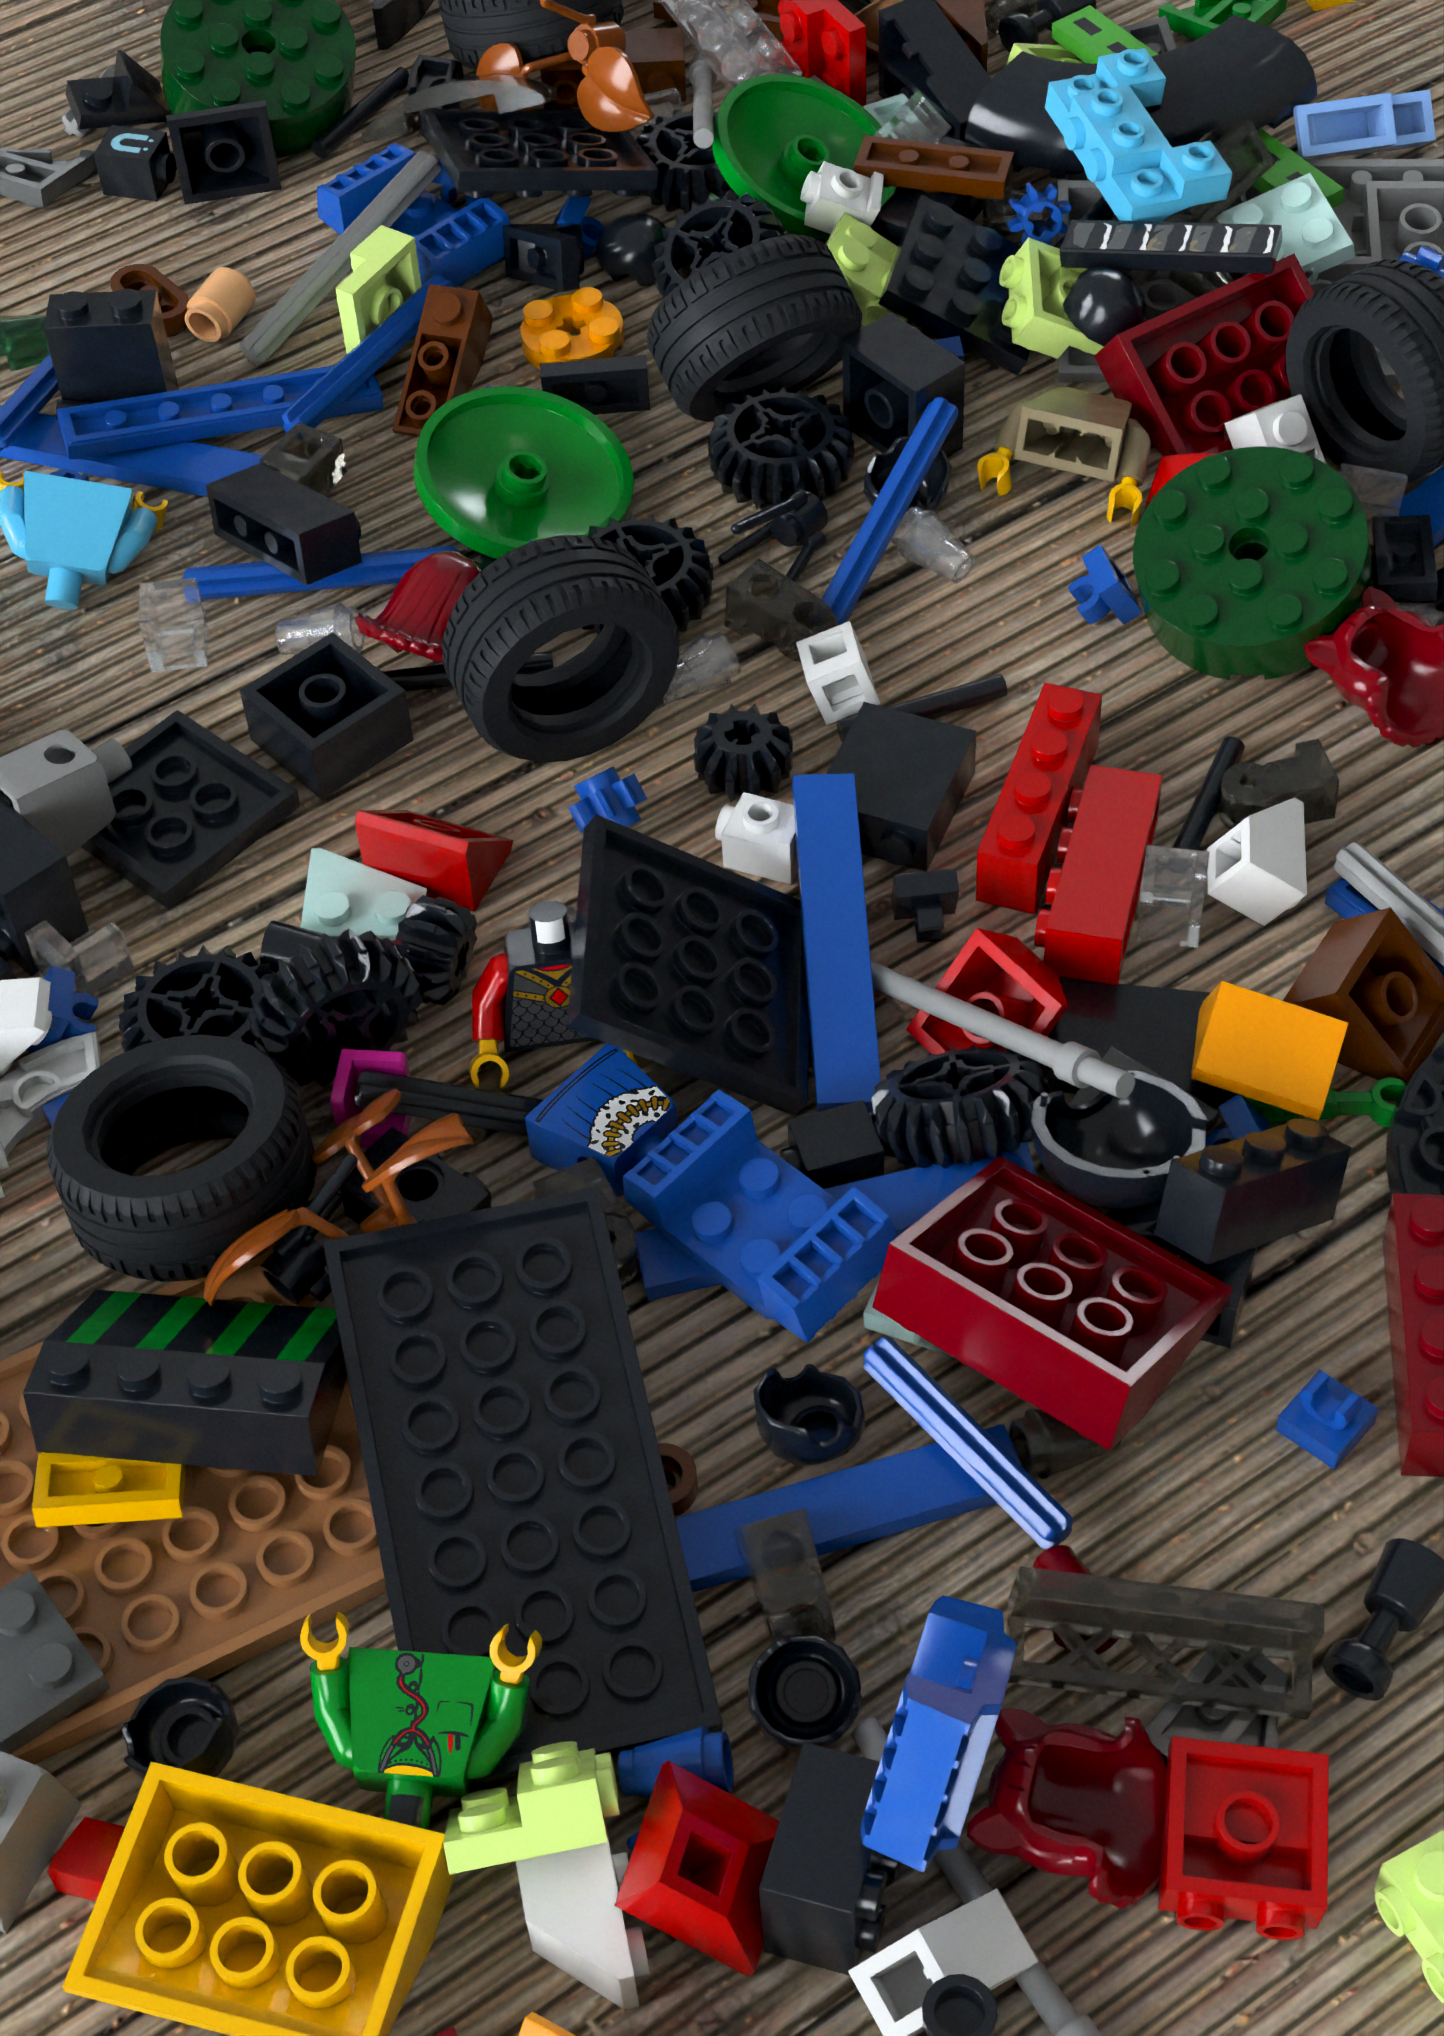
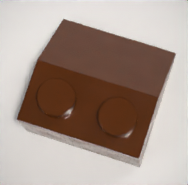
M1391 907L1334 922L1283 999L1285 1002L1348 1022L1337 1063L1376 1080L1397 1078L1406 1084L1423 1061L1428 1058L1444 1031V976Z

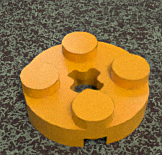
M582 287L575 290L573 294L559 295L546 300H533L523 308L524 319L520 326L522 350L526 359L539 369L540 363L614 357V350L619 345L622 349L624 345V326L621 313L613 304L603 300L601 291L596 288ZM570 333H580V334L575 335V336H571Z

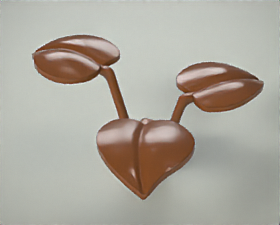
M553 0L539 1L542 7L581 23L568 38L569 52L530 62L523 66L522 57L516 45L513 43H499L490 47L483 54L477 67L475 85L478 101L482 109H535L536 91L528 74L577 60L583 64L582 72L586 76L578 86L577 101L583 116L590 125L602 131L619 132L639 127L654 118V114L644 98L634 66L624 53L626 40L622 28L613 21L596 23V16L594 14H582Z
M395 1088L373 1100L361 1113L353 1115L337 1126L316 1148L311 1159L316 1165L320 1164L344 1146L349 1154H354L358 1158L356 1166L365 1180L361 1187L366 1193L371 1191L380 1206L379 1209L359 1225L363 1233L417 1223L409 1213L395 1183V1179L402 1169L424 1158L457 1146L473 1144L472 1137L465 1129L463 1121L457 1113H450L421 1129L374 1171L360 1147L361 1135L374 1125H384L386 1123L387 1116L396 1107L402 1096L400 1091ZM305 1207L292 1211L285 1209L244 1233L220 1255L205 1281L204 1298L212 1307L223 1282L237 1269L276 1242L289 1230L302 1225H308L332 1240L351 1235Z

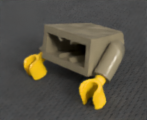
M1065 386L1056 387L1033 400L1021 401L1013 407L993 445L996 453L987 454L978 461L977 470L980 490L985 488L986 483L990 479L997 478L998 495H1006L1012 488L1009 465L1011 459L1110 482L1117 480L1120 484L1112 488L1109 493L1106 513L1107 520L1112 522L1113 511L1117 508L1125 507L1132 511L1130 526H1134L1139 520L1142 504V493L1137 487L1142 486L1144 482L1151 440L1149 434L1140 423L1130 418L1132 403L1129 401Z

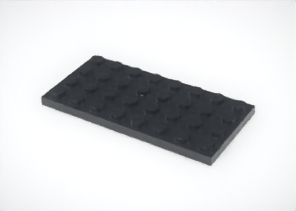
M598 1186L324 1241V1251L398 1650L490 1657V1644L494 1636L505 1624H509V1630L505 1637L507 1650L515 1656L523 1657L528 1655L527 1646L533 1631L536 1630L542 1637V1649L539 1656L524 1672L529 1677L530 1684L521 1733L488 1776L473 1779L470 1789L518 1778L519 1764L533 1761L531 1754L533 1750L554 1743L573 1741L577 1742L578 1751L595 1748L596 1755L610 1752L611 1757L619 1755L621 1750L634 1749L636 1746L704 1725L708 1727L710 1733L722 1731V1718Z

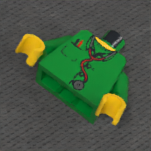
M337 1612L336 1630L339 1637L332 1642L324 1643L316 1640L312 1635V1619L309 1614L301 1629L300 1642L306 1654L315 1659L310 1665L315 1720L336 1763L348 1770L354 1771L359 1789L386 1792L383 1819L429 1830L433 1796L461 1798L467 1795L472 1780L488 1776L519 1737L530 1679L524 1672L539 1656L542 1649V1637L534 1630L530 1635L527 1646L528 1655L523 1657L515 1656L507 1650L505 1645V1637L509 1630V1624H505L494 1636L490 1644V1657L349 1647L347 1662L345 1658L339 1656L346 1645L349 1634L347 1617L343 1613Z

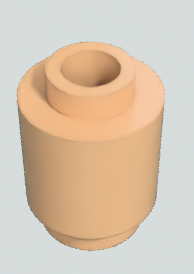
M227 267L216 268L187 303L185 323L189 330L196 337L206 342H216L219 339L228 337L255 303L256 296L249 279L237 270Z

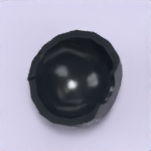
M1129 1070L1127 1072L1133 1074L1135 1078V1086L1132 1093L1125 1099H1120L1101 1091L1094 1099L1085 1104L1069 1105L1065 1101V1094L1062 1090L1049 1094L1041 1093V1096L1037 1097L1033 1102L1031 1127L1034 1147L1045 1170L1062 1189L1075 1198L1100 1208L1129 1210L1148 1207L1162 1200L1171 1160L1202 1151L1205 1148L1206 1124L1208 1122L1197 1101L1174 1083L1142 1071Z

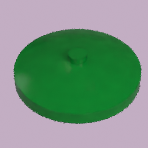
M766 74L739 83L726 95L713 121L714 141L711 146L716 164L722 176L739 197L749 193L758 202L763 201L765 205L771 208L785 230L817 240L827 241L831 234L804 225L806 202L801 201L800 196L807 175L810 171L817 173L823 161L854 171V163L864 135L890 137L880 123L866 109L842 92L816 80L801 76ZM897 187L882 188L881 207L895 193Z
M499 386L473 390L443 404L430 416L421 430L413 465L416 490L425 509L434 521L465 546L495 559L529 543L530 540L536 541L557 535L588 536L590 526L604 528L607 526L609 517L618 522L625 521L633 494L634 480L629 457L619 439L604 422L582 406L568 399L542 390L525 387Z

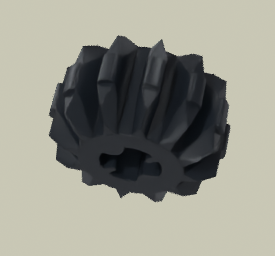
M756 703L747 711H738L731 704L727 715L709 713L706 725L697 728L694 738V768L698 773V779L705 780L710 794L725 791L732 803L743 792L759 796L762 790L777 793L781 780L790 778V771L793 767V739L791 734H789V727L781 725L777 712L761 715Z
M423 895L407 908L404 920L398 923V933L392 944L400 949L404 958H408L416 971V979L420 984L419 993L423 1003L429 1004L431 1002L444 1006L459 993L462 980L467 978L469 964L474 958L472 953L477 941L475 933L477 922L475 915L470 913V909L456 905V901L442 897L435 899Z

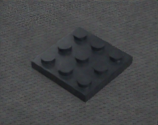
M921 194L912 209L878 304L943 338L960 336L963 348L1017 376L1028 360L1030 350L1012 343L1011 327L1005 326L1002 323V312L1009 299V288L1003 287L999 283L1000 271L1005 260L1010 255H1015L1021 246L1000 236L995 230L981 226L954 212L949 206L937 203Z
M176 710L124 749L131 760L132 769L108 783L116 811L113 821L83 844L81 848L164 907L170 909L299 808L301 804L298 791L179 710Z

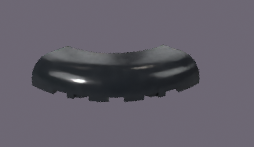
M1233 14L1220 26L1195 41L1174 50L1151 56L1165 75L1166 83L1162 103L1144 108L1171 147L1210 140L1217 150L1229 146L1232 149H1236L1247 144L1246 136L1266 125L1275 129L1294 116L1293 108L1295 106L1308 104L1317 96V83L1314 69L1308 58L1290 38L1274 29ZM1022 51L994 76L980 92L969 115L965 130V142L986 149L1014 152V172L1020 173L1023 166L1049 169L1050 178H1066V174L1071 175L1085 172L1074 151L1067 148L1064 136L1046 111L1045 104L1049 82L1069 79L1077 75L1096 74L1097 64L1055 61Z

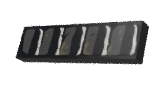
M1071 220L1059 251L1061 267L1090 268L1091 266L1096 267L1100 265L1124 270L1273 273L1282 244V225Z

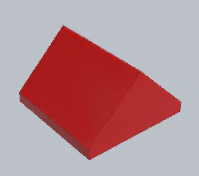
M358 810L355 819V827L364 865L427 888L428 897L435 899L442 897L456 901V905L468 908L474 912L509 856L514 841L409 810Z

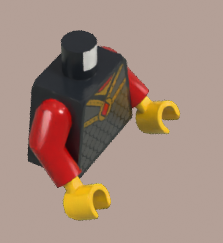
M543 901L533 905L528 913L530 928L511 930L505 935L504 953L490 959L473 989L472 1041L479 1043V1054L471 1060L468 1071L472 1082L477 1088L479 1087L478 1068L486 1061H494L499 1064V1087L503 1088L507 1083L509 1069L503 1058L498 1055V1043L504 1041L505 1052L598 1040L567 1028L576 922L569 923L567 908L561 902ZM626 1051L627 1056L640 1068L636 1054Z

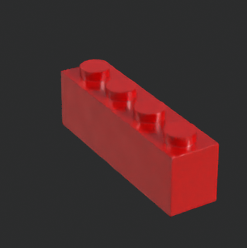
M1044 682L977 851L975 901L1035 914L1049 878L1050 870L1057 856L1062 827H1068L1069 824L1068 811L1072 790L1074 787H1083L1099 744L1102 694Z
M1090 765L1084 789L1073 788L1069 804L1068 823L1074 824L1073 828L1062 827L1057 851V863H1061L1063 866L1062 868L1052 867L1050 870L1046 890V904L1052 905L1051 910H1039L1034 936V946L1045 948L1044 962L1058 976L1118 986L1158 823L1163 775Z

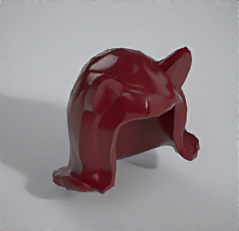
M442 551L433 553L417 561L403 575L385 609L376 619H372L368 615L364 617L359 613L355 619L361 634L377 639L380 643L389 646L397 653L404 650L443 663L442 641L452 608L466 586L482 570L474 561L458 552Z
M1368 587L1363 592L1361 608L1343 621L1332 635H1320L1304 644L1303 649L1311 663L1330 675L1334 686L1348 702L1367 711L1374 727H1378L1380 734L1385 739H1388L1389 742L1401 747L1410 745L1415 748L1421 744L1429 745L1435 739L1439 740L1444 736V623L1435 627L1427 618L1418 613L1399 610L1389 595L1381 590Z
M1014 1708L1001 1709L994 1729L1005 1748V1752L991 1774L988 1788L989 1806L977 1813L968 1823L967 1837L984 1851L991 1854L1017 1856L1042 1872L1090 1878L1088 1893L1101 1904H1113L1120 1909L1136 1905L1159 1882L1161 1831L1165 1824L1167 1766L1164 1764L1162 1753L1150 1741V1737L1141 1720L1125 1717L1124 1730L1118 1736H1115L1101 1729L1077 1723H1061L1048 1726L1039 1717L1025 1710Z

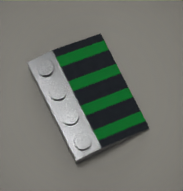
M96 1289L44 1340L23 1391V1396L37 1452L318 1476L348 1376L335 1309L215 1299L211 1307L205 1298Z

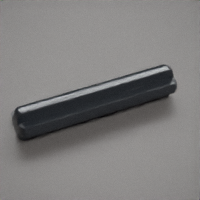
M368 1069L360 1072L355 1092V1104L365 1108L379 1096L397 1088L402 1096L399 1103L390 1113L438 1120L454 1112L460 1116L464 1125L526 1136L528 1135L525 1116L543 1101V1099Z

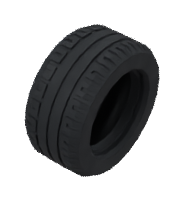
M438 0L450 52L461 64L477 70L483 54L490 47L499 43H513L520 51L523 66L530 62L569 52L568 38L575 28L581 25L577 21L542 7L539 0ZM553 0L582 14H594L596 16V23L613 21L620 26L624 16L622 0Z
M784 235L756 242L729 253L703 267L680 283L654 310L648 326L647 346L677 407L683 413L696 420L713 422L716 416L724 414L726 404H740L742 394L757 397L760 395L762 388L769 393L780 392L783 386L787 392L796 393L822 377L842 360V340L861 329L862 312L827 245L805 235Z
M1384 259L1372 262L1312 295L1301 305L1296 314L1286 345V372L1292 397L1299 394L1302 395L1321 449L1346 472L1364 481L1387 486L1406 485L1444 464V279L1427 268L1402 260ZM1374 345L1382 352L1397 375L1405 401L1398 396L1383 373Z
M557 535L529 542L505 553L485 567L466 586L452 608L442 641V660L448 678L478 734L489 745L519 759L536 762H557L590 755L614 744L636 729L656 709L669 689L678 663L680 640L677 625L672 614L634 555L611 541L584 535ZM591 624H605L603 630L584 651L562 665L535 674H516L538 648L562 633Z
M210 1035L171 1037L143 1044L115 1056L92 1071L71 1091L54 1120L47 1142L50 1173L72 1230L81 1247L90 1256H93L96 1261L108 1268L134 1278L160 1282L195 1280L207 1277L220 1255L244 1233L285 1209L292 1211L304 1207L314 1188L317 1173L316 1164L311 1159L315 1151L292 1078L288 1075L286 1069L267 1053L252 1045L229 1037ZM198 1139H235L228 1148L200 1165L167 1175L131 1176L140 1165L168 1148Z

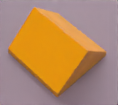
M1221 981L1205 998L1199 1010L1191 1079L1318 1121L1325 1105L1348 1022Z

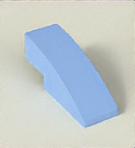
M1430 90L1394 95L1383 93L1298 105L1293 108L1298 154L1303 159L1421 147L1436 140Z

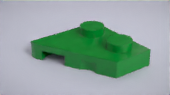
M1195 0L1194 6L1181 10L1168 3L1159 8L1158 18L1166 16L1170 30L1196 40L1220 26L1233 14L1267 27L1286 11L1287 0Z

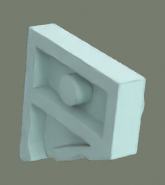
M311 848L300 927L325 933L333 940L338 939L345 930L350 929L357 936L371 930L379 939L388 938L394 941L398 933V923L404 920L407 908L421 896H428L427 888L322 848Z

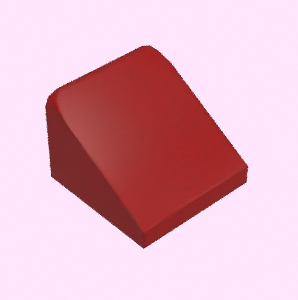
M84 1817L55 1854L47 1870L57 1892L96 1902L125 1826Z

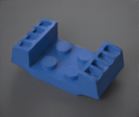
M392 143L387 149L378 154H373L368 160L354 165L349 171L337 175L335 179L326 184L318 186V218L341 235L413 158L415 152L402 145ZM424 190L390 228L415 237L422 285L433 275H441L445 280L450 279L455 287L457 285L461 286L465 280L473 275H479L483 269L491 264H497L498 260L505 257L503 225H509L510 220L508 214L488 198H479L458 211L432 193Z
M719 1089L623 1176L625 1201L657 1227L670 1244L765 1319L775 1320L806 1343L812 1340L815 1334L830 1319L832 1320L839 1310L851 1299H854L871 1279H875L879 1275V1272L883 1269L889 1243L898 1237L890 1216L853 1186L844 1196L837 1200L758 1141L751 1110Z
M944 1595L941 1596L930 1608L910 1674H907L861 1821L860 1835L862 1845L921 1872L926 1870L938 1850L955 1849L957 1847L1001 1710L1018 1645L1017 1642L1004 1633L1003 1611Z

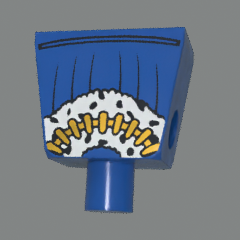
M608 1043L525 1116L532 1158L590 1187L598 1186L599 1191L611 1197L624 1195L623 1176L678 1127L677 1107L673 1100L620 1048Z

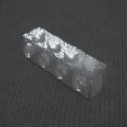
M659 0L729 91L739 83L760 75H802L803 71L746 0Z

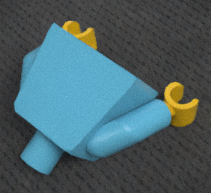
M26 470L22 472L23 479L21 481L9 483L4 481L3 472H0V527L12 553L26 559L28 572L48 577L44 602L55 608L77 609L82 582L106 585L110 574L124 571L148 545L153 532L161 529L164 524L168 501L162 499L161 505L156 507L148 506L143 502L145 496L143 491L136 493L133 506L132 488Z

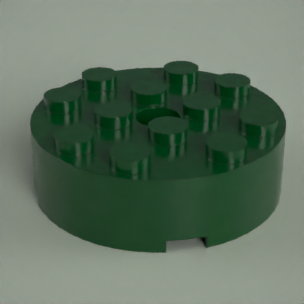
M174 0L165 14L160 37L161 75L165 100L173 114L265 100L275 157L279 158L310 149L311 143L349 111L354 89L356 43L348 17L335 0Z
M1265 446L1237 448L1206 456L1202 460L1188 466L1169 480L1153 497L1139 521L1133 544L1134 572L1144 613L1159 643L1172 656L1190 668L1203 674L1230 680V675L1264 674L1265 680L1293 674L1313 665L1306 656L1303 649L1304 644L1320 635H1332L1343 621L1361 608L1363 592L1370 587L1372 559L1368 526L1363 506L1357 494L1349 483L1327 464L1307 454L1285 448Z

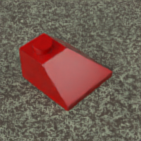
M976 928L935 987L940 991L1046 1037L1068 1008L1058 974L1017 937ZM922 1010L918 1011L906 1028V1031L928 1052L935 1055L946 1053L951 1048L955 1050L968 1049L974 1044L979 1048H988L996 1044Z

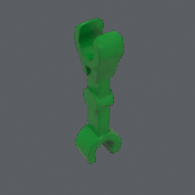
M1384 1078L1374 1084L1372 1091L1337 1092L1329 1088L1320 1119H1330L1337 1115H1369L1377 1124L1389 1127L1395 1105L1389 1104L1385 1100L1397 1101L1406 1084L1401 1079ZM1246 1097L1268 1119L1271 1126L1295 1119L1299 1115Z

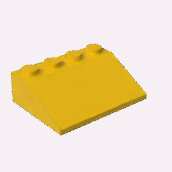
M151 1762L62 1988L70 1994L229 2036H388L433 1944L455 1874L449 1875L443 1844L445 1834Z

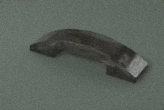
M489 74L458 78L432 86L395 103L373 120L361 134L364 143L409 134L421 129V109L491 94L495 96L499 114L542 105L557 99V90L555 87L543 82L512 75Z

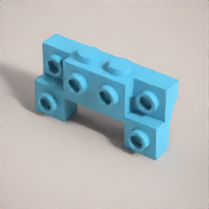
M1146 48L1137 50L1127 49L1120 53L1099 56L1096 74L1077 75L1069 79L1049 82L1045 109L1064 136L1067 148L1074 151L1085 169L1087 178L1095 183L1119 221L1162 222L1171 215L1186 208L1226 200L1233 173L1210 140L1171 147L1144 108L1162 103L1166 83L1165 75Z

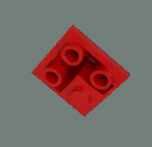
M668 1760L661 1765L614 1906L745 1976L754 1974L763 1948L759 1886L779 1820Z

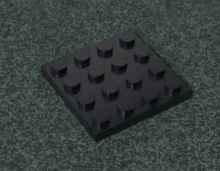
M421 109V129L457 191L463 192L468 197L488 198L493 196V191H513V194L526 198L540 197L543 195V191H562L563 194L572 197H587L592 195V190H611L615 195L634 197L640 195L641 190H657L658 169L628 130L607 132L596 129L589 124L580 109Z
M596 814L585 826L583 832L567 1028L794 1116L808 1103L810 1021L801 901Z

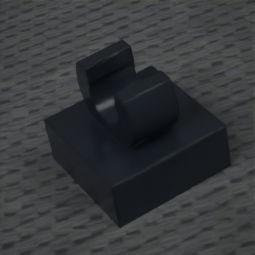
M956 868L894 875L891 893L894 920L914 918L917 943L942 940L941 929H944L943 915L955 914L959 896Z

